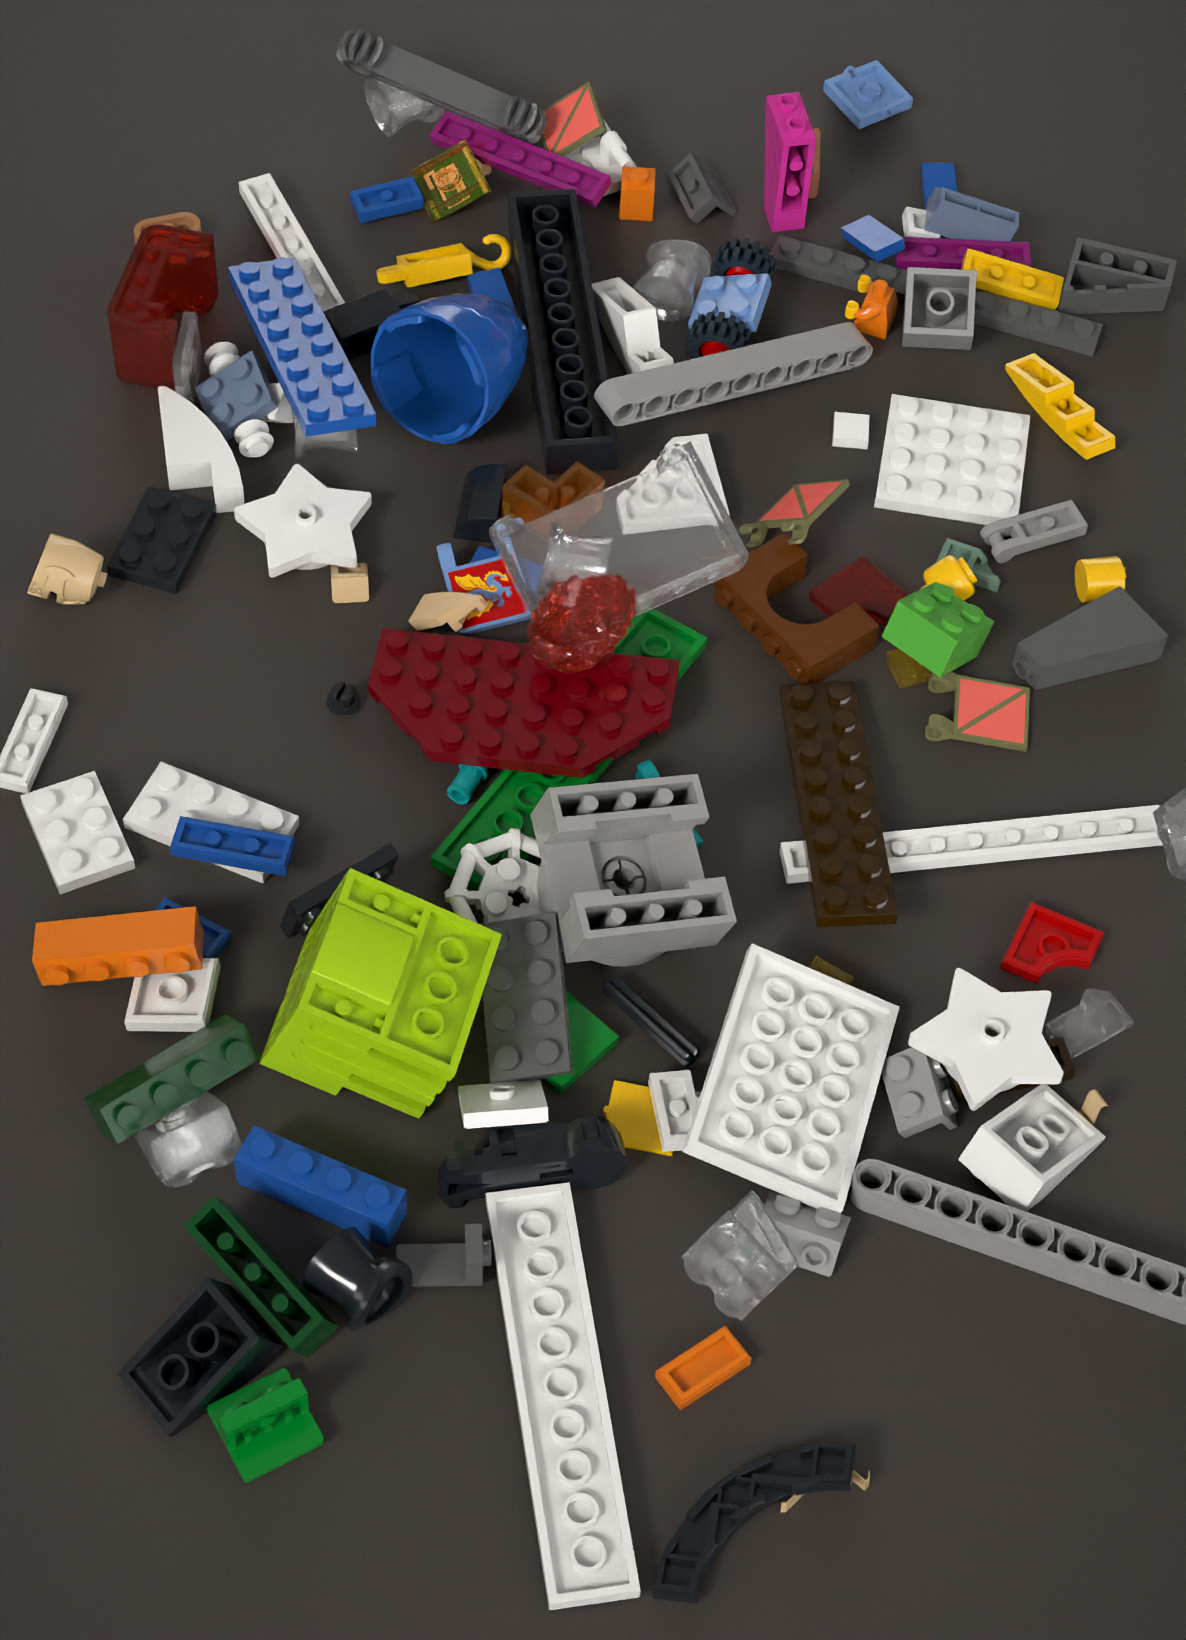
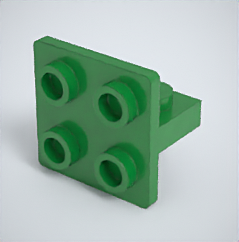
M285 1368L207 1406V1413L245 1483H249L324 1444V1437L309 1411L308 1394L300 1378L293 1381Z

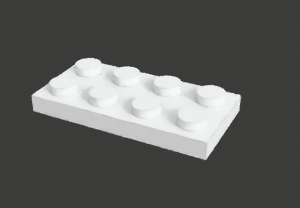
M163 762L159 763L123 818L124 828L168 846L171 845L180 816L293 836L300 825L299 816ZM215 864L263 884L269 876V873Z

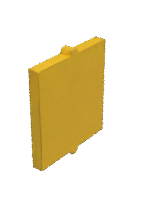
M614 1080L609 1106L604 1107L603 1114L620 1132L624 1147L672 1156L673 1151H662L649 1087Z

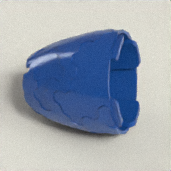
M472 293L433 297L408 306L389 316L378 327V332L371 349V382L381 406L403 428L425 440L439 442L441 445L454 444L462 439L471 437L499 411L518 382L527 356L528 335L526 326L512 312V308L503 302L489 298L486 295Z

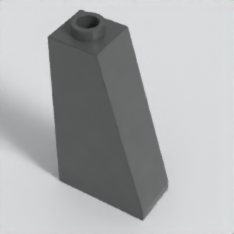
M1119 586L1018 642L1012 666L1021 679L1026 680L1035 690L1156 661L1162 656L1168 634Z

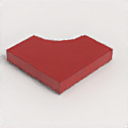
M1031 902L1004 956L1000 969L1036 984L1046 973L1058 967L1076 966L1089 969L1105 932Z

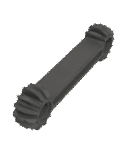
M351 28L345 32L343 38L339 41L336 57L341 65L348 67V70L354 71L358 75H363L368 79L374 78L488 128L532 145L539 141L540 136H543L548 119L545 115L546 113L543 109L538 108L536 104L527 101V99H521L516 95L510 96L383 41L382 37H377L363 29Z

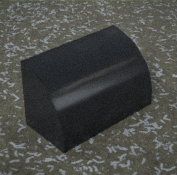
M482 465L474 468L467 474L464 480L453 538L495 543L493 533L499 530L506 494L507 465Z

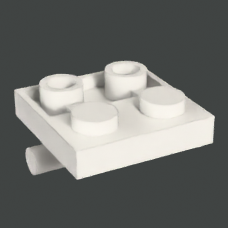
M604 121L606 131L564 157L610 175L612 184L604 194L605 196L621 191L622 167L637 166L628 155L627 147L618 133L611 131Z

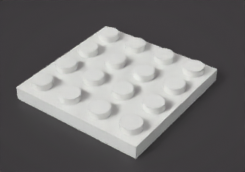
M892 394L874 507L983 525L1019 515L1030 415Z

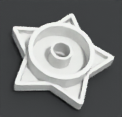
M295 464L275 494L235 507L234 515L238 523L264 541L269 576L273 578L293 569L313 570L327 565L356 568L357 554L351 531L370 508L372 499L370 492L327 488L301 465Z
M961 968L955 970L947 1010L914 1030L910 1034L908 1041L910 1047L943 1064L947 1072L958 1081L969 1108L973 1111L979 1109L999 1092L1009 1090L1018 1084H1060L1064 1074L1042 1035L1051 992L1047 990L999 992Z

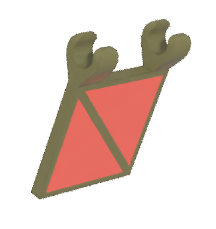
M590 81L543 109L548 118L545 124V131L543 136H541L544 149L563 157L607 130L593 85Z
M844 479L794 484L755 523L743 524L739 528L741 535L751 533V539L746 543V546H761L765 540L768 528L781 527L783 532L792 530V538L787 541L789 545L803 543L807 537L810 525L850 486L849 481Z
M952 671L940 678L932 672L928 680V689L933 693L954 691L953 721L939 714L930 715L928 725L925 727V737L928 740L955 739L1026 752L1028 746L1029 687L961 676Z

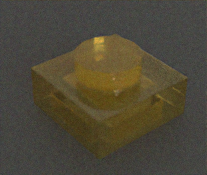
M899 648L887 651L886 662L899 688L927 682L931 677L932 671Z

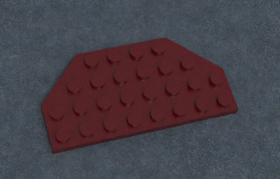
M382 628L368 682V691L377 704L381 703L390 712V718L408 737L411 735L421 746V752L430 761L584 778L593 773L595 766L610 757L615 760L639 746V740L653 732L658 735L670 728L680 660Z

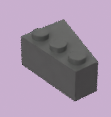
M1077 237L1058 312L1065 314L1164 311L1177 260Z

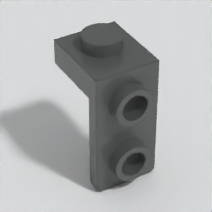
M465 1224V1243L399 1244L396 1246V1258L406 1263L411 1269L413 1276L412 1287L482 1286L483 1266H491V1240L482 1239V1224Z

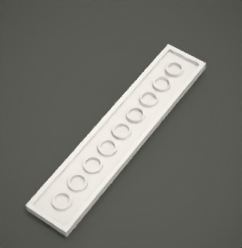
M570 1182L486 1193L485 1201L549 1610L639 1598L641 1590Z

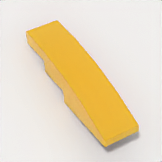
M1035 353L1005 364L1006 372L1035 411L1065 443L1084 459L1088 460L1115 448V436L1095 422V409L1074 394V382Z

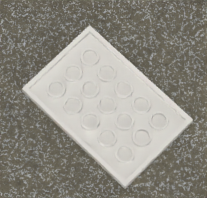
M752 943L746 952L682 1152L785 1196L800 1200V1202L816 1209L824 1207L841 1213L849 1191L899 1006Z

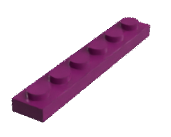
M448 111L444 113L429 135L434 145L457 154L470 148L474 158L482 164H488L494 169L547 190L575 189L577 202L592 208H596L612 184L610 175Z

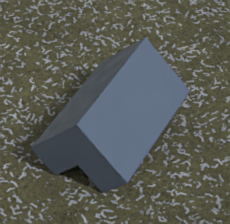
M935 187L927 200L925 231L950 239L1010 242L1019 227L1020 212L944 187L941 189Z

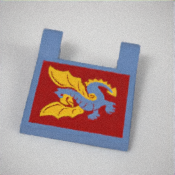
M507 529L496 530L493 533L498 553L496 557L456 566L450 543L440 544L436 547L447 591L479 595L488 603L487 608L482 612L476 611L467 615L462 624L463 627L458 630L460 634L470 635L532 619Z

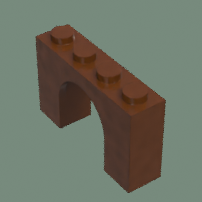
M784 532L718 570L716 573L714 595L717 602L723 608H727L738 619L741 627L745 631L751 632L761 642L763 649L769 655L774 656L785 667L786 672L792 679L798 680L801 684L819 683L875 649L879 625L856 602L828 619L814 624L793 623L776 614L770 607L769 600L805 578L808 554L798 544H788L787 541L791 538Z

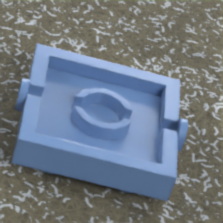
M878 60L858 68L848 66L842 74L825 80L823 85L824 93L858 129L912 108L913 97Z

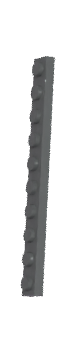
M783 235L778 236L770 255H774L776 269L858 291V280L863 274L868 275L873 282L879 279L884 280L889 287L895 289L898 303H905L906 269ZM976 289L974 324L1093 357L1102 331V323Z

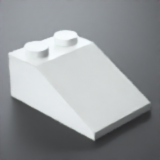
M1040 1084L980 1126L958 1160L976 1178L980 1179L995 1192L1006 1205L1027 1212L1045 1198L1106 1137L1047 1084Z

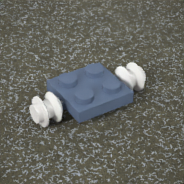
M231 342L215 343L204 354V361L209 366L208 371L212 377L195 387L204 414L221 432L226 442L233 437L235 438L242 455L246 457H261L272 448L274 439L269 433L268 424L260 419L279 407L261 360L252 350L240 357L237 347Z

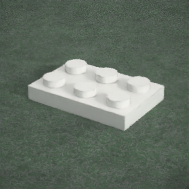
M95 771L20 796L23 808L59 894L135 869L134 859Z

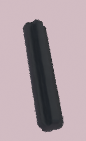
M616 975L605 984L604 995L682 1065L689 1066L698 1058L700 1048L623 978Z

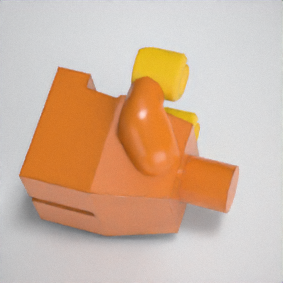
M863 274L858 280L857 289L861 293L867 292L861 308H859L857 302L848 301L845 308V316L848 319L856 318L854 325L860 332L885 340L896 317L898 305L894 288L888 286L886 281L879 279L873 282L868 275Z

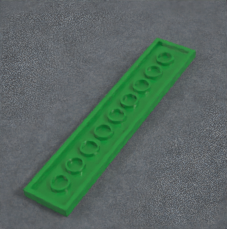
M645 604L605 652L680 660L679 681L707 647V637ZM610 757L596 765L595 771L584 778L505 769L432 854L431 866L454 878L462 857L461 849L468 843L474 845L508 833L510 828H519L522 834L536 839L530 814L546 790L553 787L594 784L614 759ZM508 849L484 859L491 866L498 864L501 860L508 858ZM520 850V859L530 862L534 855ZM475 869L472 872L467 887L477 891L482 876Z

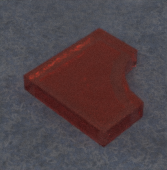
M862 555L812 589L809 593V600L828 617L856 602L871 618L886 626L898 600L908 595Z

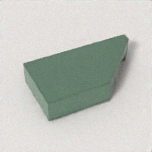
M947 538L936 563L948 555L954 556L957 560L963 557L978 580L974 585L997 593L1001 580L991 571L987 564L988 559L983 551Z

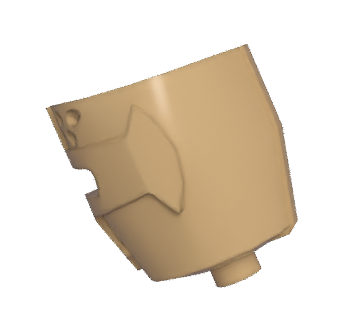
M51 533L27 594L47 599L50 593L54 592L57 594V603L64 605L86 604V602H90L97 586L104 587L108 573L101 572L104 557L77 540Z

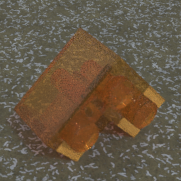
M578 462L574 463L555 482L525 465L503 485L502 514L559 550L603 508L605 479Z

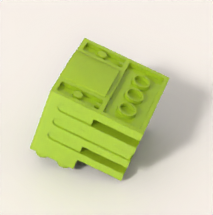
M349 868L307 934L288 984L286 995L262 1053L260 1064L335 1096L342 1087H345L419 1119L424 1113L426 1106H430L434 1101L436 1093L440 1094L445 1088L446 1082L451 1081L456 1075L502 934Z

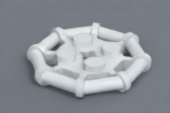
M510 828L508 833L474 845L466 844L461 849L462 857L450 888L445 891V901L451 904L454 913L475 923L477 921L468 904L476 905L478 910L481 909L484 915V923L543 914L537 891L539 866L520 859V850L541 858L537 840L522 834L519 828ZM508 849V858L501 860L498 864L491 866L484 859ZM475 869L482 876V880L477 891H468L466 888ZM508 893H521L527 903H521L519 907H515L512 905L513 898L508 896Z

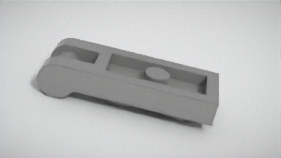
M1068 500L992 522L983 527L980 535L987 545L992 546L991 553L997 563H1005L1012 559L1014 555L1086 535L1088 525L1074 502ZM1009 535L1012 537L1011 539H1008V540H1004V538H1003V537L1009 536Z

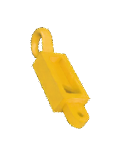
M489 234L483 238V243L486 245L497 243L502 249L500 257L495 261L481 258L467 249L462 243L396 256L397 265L378 269L376 271L378 282L382 284L403 281L407 287H413L473 274L472 266L483 270L496 268L502 270L511 259L512 248L510 242L505 237L498 234Z

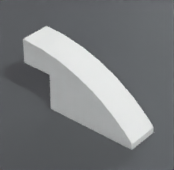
M620 277L592 284L597 316L616 356L628 374L674 364L673 358L660 347L656 308Z
M158 386L169 489L180 490L213 486L217 513L234 512L235 507L245 504L239 467L225 438L212 421L194 404L168 387Z

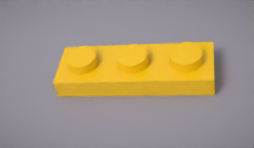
M967 249L961 270H977V289L1051 310H1056L1058 307L1064 277L973 249Z

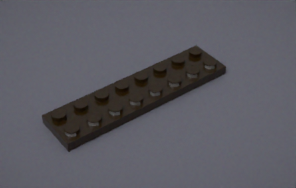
M855 682L780 685L779 696L816 926L839 927L896 924L898 912Z

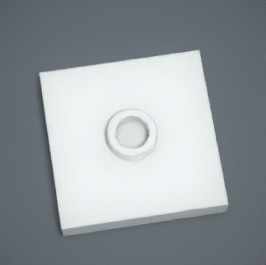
M203 958L202 970L135 977L124 1021L127 1031L196 1032L208 1025L221 968L218 958Z
M540 1080L458 1086L464 1128L466 1129L546 1123V1121H549L548 1106Z

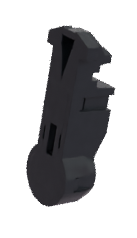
M599 1116L582 1117L569 1124L546 1121V1123L512 1125V1127L502 1129L488 1127L489 1147L482 1148V1155H475L474 1149L466 1150L463 1141H455L449 1150L450 1154L446 1156L438 1169L437 1178L440 1187L438 1191L439 1197L450 1209L463 1207L465 1200L485 1198L486 1193L568 1182H570V1186L578 1189H598L619 1180L627 1170L628 1160L620 1132L611 1121Z

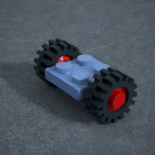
M733 238L731 243L727 240L723 243V246L718 248L711 268V276L704 277L688 323L690 332L685 344V353L690 355L688 360L751 345L752 337L750 335L751 332L757 331L776 269L774 255H769L770 250L767 247L761 250L760 242L755 241L754 245L749 244V238H744L742 243H740L739 238Z

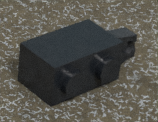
M385 288L323 311L349 361L371 352L378 327L389 316L420 302L414 292L391 297Z

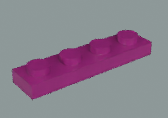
M902 237L904 238L905 249L895 254V267L906 270L908 267L961 270L963 258L968 248L1031 267L1029 242Z

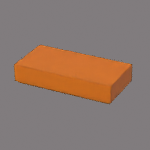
M725 1325L656 1370L655 1378L681 1411L751 1364L752 1358Z

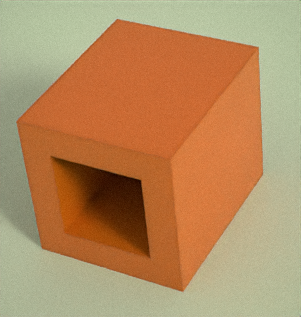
M622 167L620 220H653L655 168Z

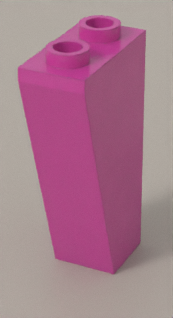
M799 92L766 96L764 211L772 233L804 229L816 136Z

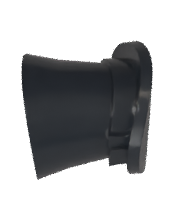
M349 1227L333 1236L315 1254L305 1271L303 1288L307 1292L324 1298L344 1309L345 1314L352 1318L348 1327L352 1331H356L378 1321L395 1310L408 1296L412 1287L413 1276L411 1269L406 1263L398 1258L380 1257L367 1243L357 1227Z

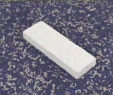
M30 688L0 755V788L26 794L30 792L68 706L67 696Z

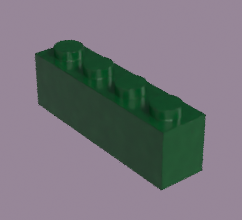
M225 1014L83 1099L101 1134L119 1144L260 1059V1056L244 1023Z
M213 1196L183 1225L186 1231L292 1351L308 1358L339 1328L336 1322L311 1294L303 1288V1285L230 1204Z

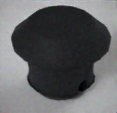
M338 682L332 687L331 692L327 696L326 703L331 712L338 715H348L358 709L360 697L351 684L346 686L345 682Z

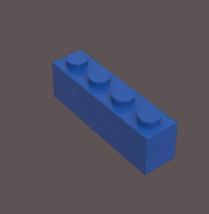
M254 1125L234 1158L236 1181L238 1184L340 1228L357 1227L364 1238L389 1248L407 1215V1191Z

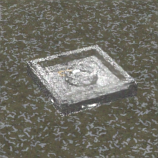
M184 311L172 366L175 392L194 404L195 387L198 385L203 362L199 323L196 312Z

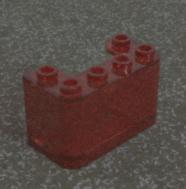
M161 224L148 226L141 232L107 309L115 373L120 380L157 389L158 386H166L175 391L172 366L176 348L175 336L178 331L177 321L172 320L175 312L189 315L206 314L214 307L219 295L213 234Z

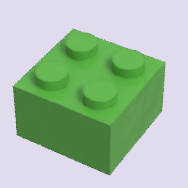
M934 582L898 600L882 637L941 678L978 657L994 621L985 616L979 607L968 604L956 596L950 587Z

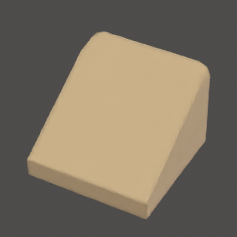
M357 563L356 568L330 565L332 600L334 603L366 602L369 600L367 564Z

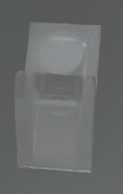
M1088 988L1084 990L1080 1005L1047 1022L1044 1031L1050 1038L1063 1036L1070 1057L1073 1059L1133 1026L1134 1021L1110 991Z

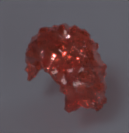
M575 574L570 576L567 581L553 582V587L548 591L545 598L540 599L537 610L531 613L532 621L528 626V636L532 655L537 659H541L549 669L565 674L576 673L597 665L602 657L615 650L619 640L627 635L626 629L632 626L631 621L637 614L635 609L636 598H634L637 591L633 586H627L625 578H622L620 575L614 577L612 574H601L599 577L589 575L586 579H580Z

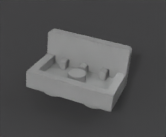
M912 1047L885 1058L881 1073L896 1127L901 1136L907 1138L941 1123L949 1130L958 1127L954 1113L958 1112L959 1108L954 1094L946 1087L944 1077L948 1076V1072L942 1063Z
M770 1191L758 1219L751 1250L829 1277L833 1273L851 1217L824 1207L816 1209L800 1202V1200Z

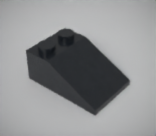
M207 1277L117 1374L167 1435L173 1437L206 1413L208 1405L230 1395L252 1379L283 1345L231 1285Z

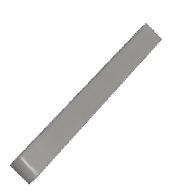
M845 322L611 378L600 384L594 393V399L613 425L624 426L857 368L867 362L872 355L873 348L853 323Z
M866 1159L858 1163L854 1169L849 1197L853 1205L864 1212L1186 1325L1185 1267L881 1160ZM872 1182L876 1184L878 1188H867L862 1183ZM911 1196L917 1199L918 1202L910 1203L902 1197ZM951 1210L957 1213L959 1217H949L943 1211ZM983 1225H993L997 1227L999 1231H989ZM1024 1239H1033L1037 1241L1040 1246H1031L1024 1241ZM1065 1253H1073L1077 1255L1081 1260H1071L1065 1255ZM1106 1268H1115L1119 1270L1122 1275H1113ZM1147 1282H1155L1159 1284L1163 1288V1290H1156L1152 1288Z

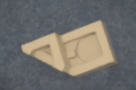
M438 592L425 594L411 615L409 623L417 631L442 626L447 622L457 632L463 627L462 624L469 613L482 612L487 608L488 603L482 596L468 593Z

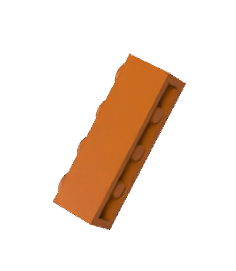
M196 906L39 922L35 925L32 962L42 986L202 970L204 929Z

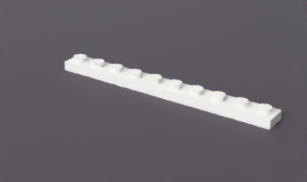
M1159 805L883 832L890 873L1166 845L1169 837ZM803 840L782 842L779 852L786 884L808 882L809 876Z

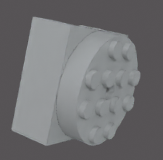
M698 774L548 788L530 814L541 857L537 878L539 902L543 914L557 913L560 941L566 963L592 960L610 966L640 965L660 957L667 951L716 946L737 922L726 878L705 879L692 829L696 825L705 824L710 817ZM614 882L619 883L624 889L617 887Z

